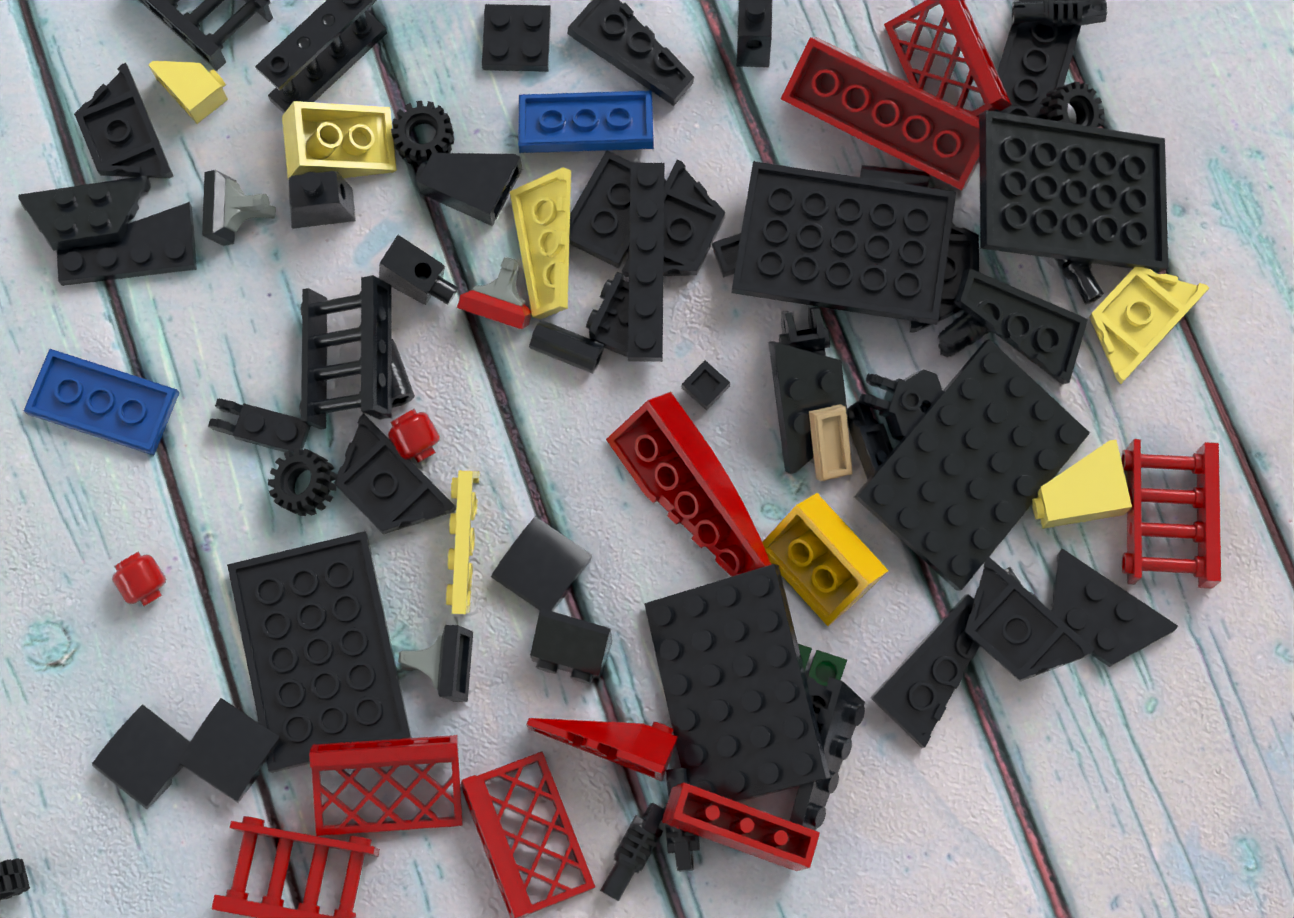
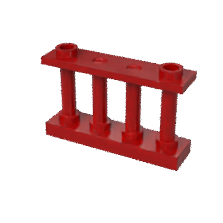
M1133 439L1127 450L1122 451L1121 456L1123 470L1127 471V487L1132 508L1127 512V553L1124 552L1122 556V573L1127 574V584L1135 585L1142 578V571L1192 573L1194 577H1198V588H1214L1221 582L1219 443L1205 442L1196 453H1193V456L1141 454V439ZM1141 468L1192 470L1193 474H1197V487H1194L1193 490L1141 488ZM1141 502L1192 504L1193 508H1197V521L1193 525L1142 522ZM1142 536L1193 539L1194 543H1198V556H1195L1194 559L1142 557Z
M243 816L242 822L231 821V829L244 833L231 890L227 889L226 896L214 895L212 910L254 918H356V913L353 912L364 857L365 855L378 857L380 849L371 846V839L350 836L349 842L285 831L264 827L265 820ZM258 835L279 839L267 896L262 897L261 903L248 901L249 893H245ZM293 842L315 845L303 902L298 903L297 909L283 907L285 900L281 899ZM329 848L350 852L339 909L334 910L333 916L319 914L320 906H317Z

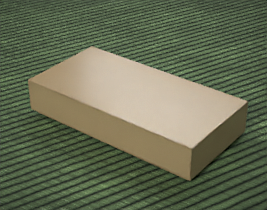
M835 405L809 411L816 479L825 481L853 474L846 406Z

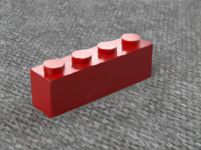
M681 783L672 787L662 819V823L794 871L811 867L820 835L818 831L687 783Z

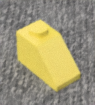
M152 61L148 64L156 80L196 124L228 100L223 90V87L226 86L223 79L214 69L208 72L201 63Z

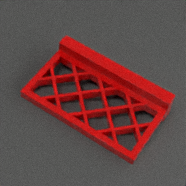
M925 0L884 24L910 84L923 90L927 78L940 81L941 85L936 97L942 100L948 84L963 88L956 107L978 118L979 114L985 110L994 111L997 109L1002 111L1012 105L965 0ZM940 4L944 13L939 26L925 22L929 10ZM907 22L916 25L910 42L900 40L895 30ZM947 23H949L951 29L946 28ZM923 27L937 31L931 48L917 45ZM944 33L953 35L956 38L957 42L952 55L938 51ZM903 46L908 47L906 53ZM915 49L929 53L922 71L912 68L910 64ZM960 51L962 52L964 58L958 57ZM936 55L950 59L944 77L929 73ZM956 62L968 65L969 73L965 84L950 79ZM915 74L920 75L919 81L917 80ZM973 80L975 81L977 87L971 86ZM969 90L980 93L985 103L973 111L963 108Z
M458 735L312 745L309 757L310 768H312L316 836L463 826ZM451 762L452 776L443 786L427 774L436 763ZM418 764H428L424 769L418 766ZM409 765L419 774L407 788H404L390 776L399 766ZM391 766L387 772L381 768ZM362 768H373L382 776L370 791L354 779ZM344 769H354V770H353V772H352L351 774H349V773H347ZM335 770L345 780L334 793H331L321 784L320 771ZM422 778L438 790L426 805L410 793ZM386 780L401 792V795L390 807H387L373 795ZM349 783L365 795L353 810L337 798ZM452 783H453V795H452L450 792L447 791L448 787H449ZM322 793L328 798L323 805ZM443 794L454 804L455 816L438 817L430 810V807ZM405 797L421 809L411 820H403L393 812ZM368 800L372 801L384 812L376 822H366L356 814ZM332 802L347 814L346 818L338 825H324L323 812ZM424 814H426V815H428V816L430 817V818L421 819V817H422ZM389 816V817L392 818L394 821H384V820ZM351 819L357 822L353 824H347Z
M543 751L478 776L473 775L462 779L460 784L461 791L510 918H524L529 914L596 887ZM536 762L543 776L538 788L518 780L523 767ZM518 770L514 778L509 775H506L510 772ZM498 777L512 784L505 800L502 801L490 796L485 782ZM544 783H546L549 793L542 791ZM515 785L535 794L527 812L508 804ZM539 796L552 801L556 811L551 822L531 814ZM493 803L498 806H501L498 815L496 813ZM505 809L525 817L517 835L503 830L500 819ZM557 817H559L562 827L555 825ZM528 819L548 827L541 846L521 838ZM552 830L567 837L569 846L564 856L544 848ZM506 837L509 838V839H511V840H514V843H513V846H512L511 849H510V846H509V844H508V841H507ZM518 843L538 851L530 870L516 864L513 854ZM571 850L576 862L568 859ZM542 853L561 861L554 880L534 872ZM565 864L579 869L585 884L569 888L558 883ZM519 872L528 875L525 883H523ZM531 877L551 885L546 899L535 904H531L526 891ZM555 888L564 891L560 894L552 896Z

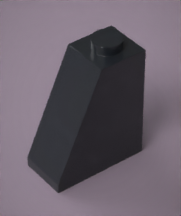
M432 153L428 162H423L420 165L416 174V180L422 195L493 226L523 169L521 158L516 154Z

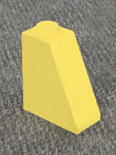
M1117 440L1108 441L1040 487L1038 498L1032 499V509L1035 519L1041 520L1042 529L1123 516L1132 508Z

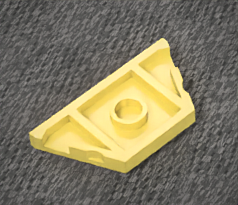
M1134 267L1091 313L1090 321L1114 375L1120 384L1129 377L1208 291L1209 287L1206 284L1199 283L1194 285L1179 281L1177 276L1166 273L1157 274L1148 268Z

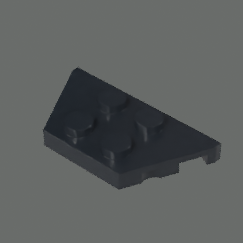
M127 63L121 64L117 68L119 73L107 86L102 84L94 92L93 98L85 102L74 113L95 167L100 176L139 177L147 175L148 178H172L174 175Z
M678 159L664 185L663 276L697 275L725 219L726 213L715 200L708 196L707 190L699 181L696 182L686 170L684 163ZM629 257L622 269V274L625 277H629Z
M146 175L19 194L18 199L38 230L44 235L53 251L121 241L128 229L129 221L135 217L139 210L138 200L143 192H149L151 183Z
M953 222L938 322L963 311L954 301L964 270L971 268L979 272V235L966 228H959ZM909 321V330L911 333H915L933 324Z
M770 341L768 344L784 468L786 472L793 474L814 458L809 411L843 405L846 406L847 424H849L842 362L833 357Z
M363 413L357 422L358 428L353 441L349 443L345 453L346 459L344 464L338 471L337 480L334 481L337 488L382 534L453 513L456 510V506L409 459L402 458L390 439Z
M1063 548L1058 553L1056 559V580L1052 595L1054 598L1053 608L1051 611L1093 647L1095 652L1092 656L1108 667L1173 633L1177 629L1178 625Z
M990 557L985 560L983 573L975 594L973 608L969 615L965 633L1019 682L1091 656L1095 652L1093 647Z

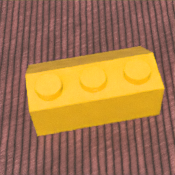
M818 493L797 504L762 542L771 565H779L781 576L827 626L831 625L862 598L889 571Z

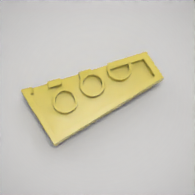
M564 167L510 191L532 317L540 320L568 309L571 170Z
M458 470V477H453L451 483V498L457 499L456 513L450 514L449 532L450 534H455V549L449 548L448 570H454L453 584H447L446 605H452V614H467L470 612L473 564L469 563V556H473L475 547L474 528H471V520H475L478 506L476 492H472L473 483H479L480 471Z

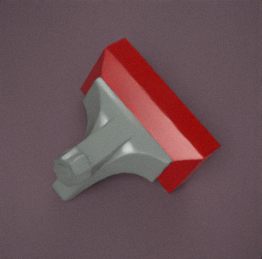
M504 257L500 265L501 270L498 278L489 284L477 285L473 287V290L461 294L457 308L518 329L527 327L530 323L532 312L525 305L526 301L519 296L516 289V281L519 274L518 262L515 259Z

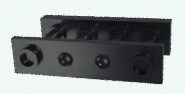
M139 0L216 71L226 63L221 49H223L222 44L256 12L268 22L273 19L268 6L271 4L270 0H244L246 4L214 34L208 33L205 35L199 30L201 27L199 23L224 0H204L190 14L186 12L184 15L176 9L178 7L176 3L180 0Z
M326 0L255 66L256 70L276 87L268 94V97L278 109L285 113L293 101L315 102L387 34L386 27L367 11L377 0Z
M374 275L361 277V291L359 294L327 300V297L309 288L302 289V303L300 307L302 315L301 402L299 405L301 422L320 430L326 429V413L361 408V412L379 420L392 418V285ZM361 308V324L359 327L327 333V314ZM361 341V357L359 360L327 366V347ZM361 374V391L359 394L327 399V380Z

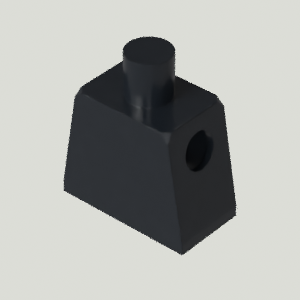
M738 0L736 67H769L772 40V0ZM750 40H758L760 46L750 47L747 44Z
M337 171L307 172L302 175L289 177V205L292 229L356 221L353 189Z
M400 235L396 236L380 261L379 279L422 304L426 305L431 296L449 305L458 290L457 286L443 279L445 266ZM423 276V277H426L427 279L422 280V279H419L418 277Z

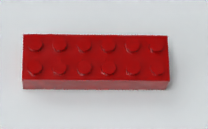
M818 37L809 38L781 96V100L961 191L966 188L979 163L978 117Z

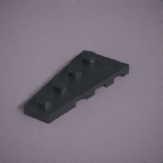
M969 594L964 595L870 697L921 748L926 747L936 723L940 721L947 708L946 705L950 697L959 686L964 671L980 647L965 633L969 615L974 604V598Z

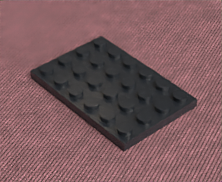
M988 110L979 114L980 249L1132 269L1134 267H1144L1155 272H1162L1168 269L1165 138Z
M753 161L731 293L937 325L956 192Z
M988 339L971 356L857 492L854 498L955 590L960 591L1033 504L1032 499L1038 498L1040 487L1056 476L1090 432L997 345Z
M366 531L227 564L258 721L281 739L280 743L266 760L268 772L274 773L310 764L309 752L314 744L412 738Z
M768 565L644 603L674 736L678 737L676 747L681 768L687 769L688 784L733 801L742 802L831 778L779 565Z

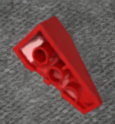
M529 718L526 723L529 730L659 781H662L678 740L677 736L672 735L673 729L658 722H653L652 726L644 723Z

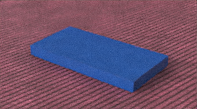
M652 91L519 95V153L654 149Z
M49 349L23 411L27 415L154 456L179 396V391L153 381Z

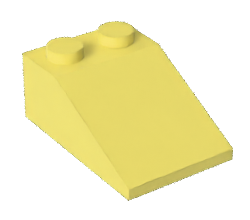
M293 101L282 115L288 180L291 176L302 175L307 172L337 171L343 178L393 173L397 170L394 141L391 133L390 107Z

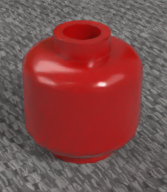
M413 409L390 422L393 427L389 430L388 437L402 458L412 459L414 457L417 463L436 453L433 446L439 442L440 435L427 413H417Z
M138 551L114 566L116 572L112 576V581L128 604H135L140 601L143 606H146L162 596L159 589L166 583V577L151 555L141 556Z

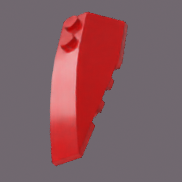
M672 392L647 400L606 438L644 495L653 503L657 501L669 512L667 516L676 525L681 523L693 535L691 539L699 547H706L716 556L715 562L731 577L771 565L761 538L730 477Z

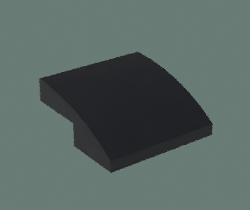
M535 516L499 562L491 578L539 611L541 608L554 611L569 592L572 583L590 563L592 554Z
M220 698L190 741L179 760V764L239 803L260 775V768L280 743L281 739L278 735Z
M142 704L109 740L92 762V766L145 809H148L170 787L172 778L183 768L179 764V760L190 741Z

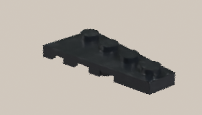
M592 0L568 26L567 34L672 106L680 100L694 82V76L667 47L663 48L655 39V34L647 25L644 27L634 16V11L620 0Z
M190 202L129 223L127 225L128 229L121 241L57 250L58 282L65 286L197 270L193 211Z
M971 268L964 270L954 303L1061 384L1070 383L1088 319Z
M829 677L826 690L832 691L828 709L821 707L817 720L818 723L822 724L820 736L831 778L799 786L789 820L815 831L824 822L826 816L825 806L829 795L837 788L839 782L838 772L842 761L850 754L852 735L856 726L861 724L865 714V701L843 681Z

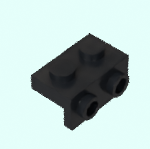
M616 272L613 281L608 279L604 284L600 298L604 300L599 310H592L586 328L589 329L590 339L604 344V348L628 357L629 282L624 280V274Z

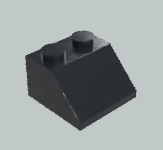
M541 608L530 657L533 662L537 663L536 668L542 671L556 674L557 670L560 669L570 672L571 679L586 684H591L592 679L601 681L613 641L611 628Z

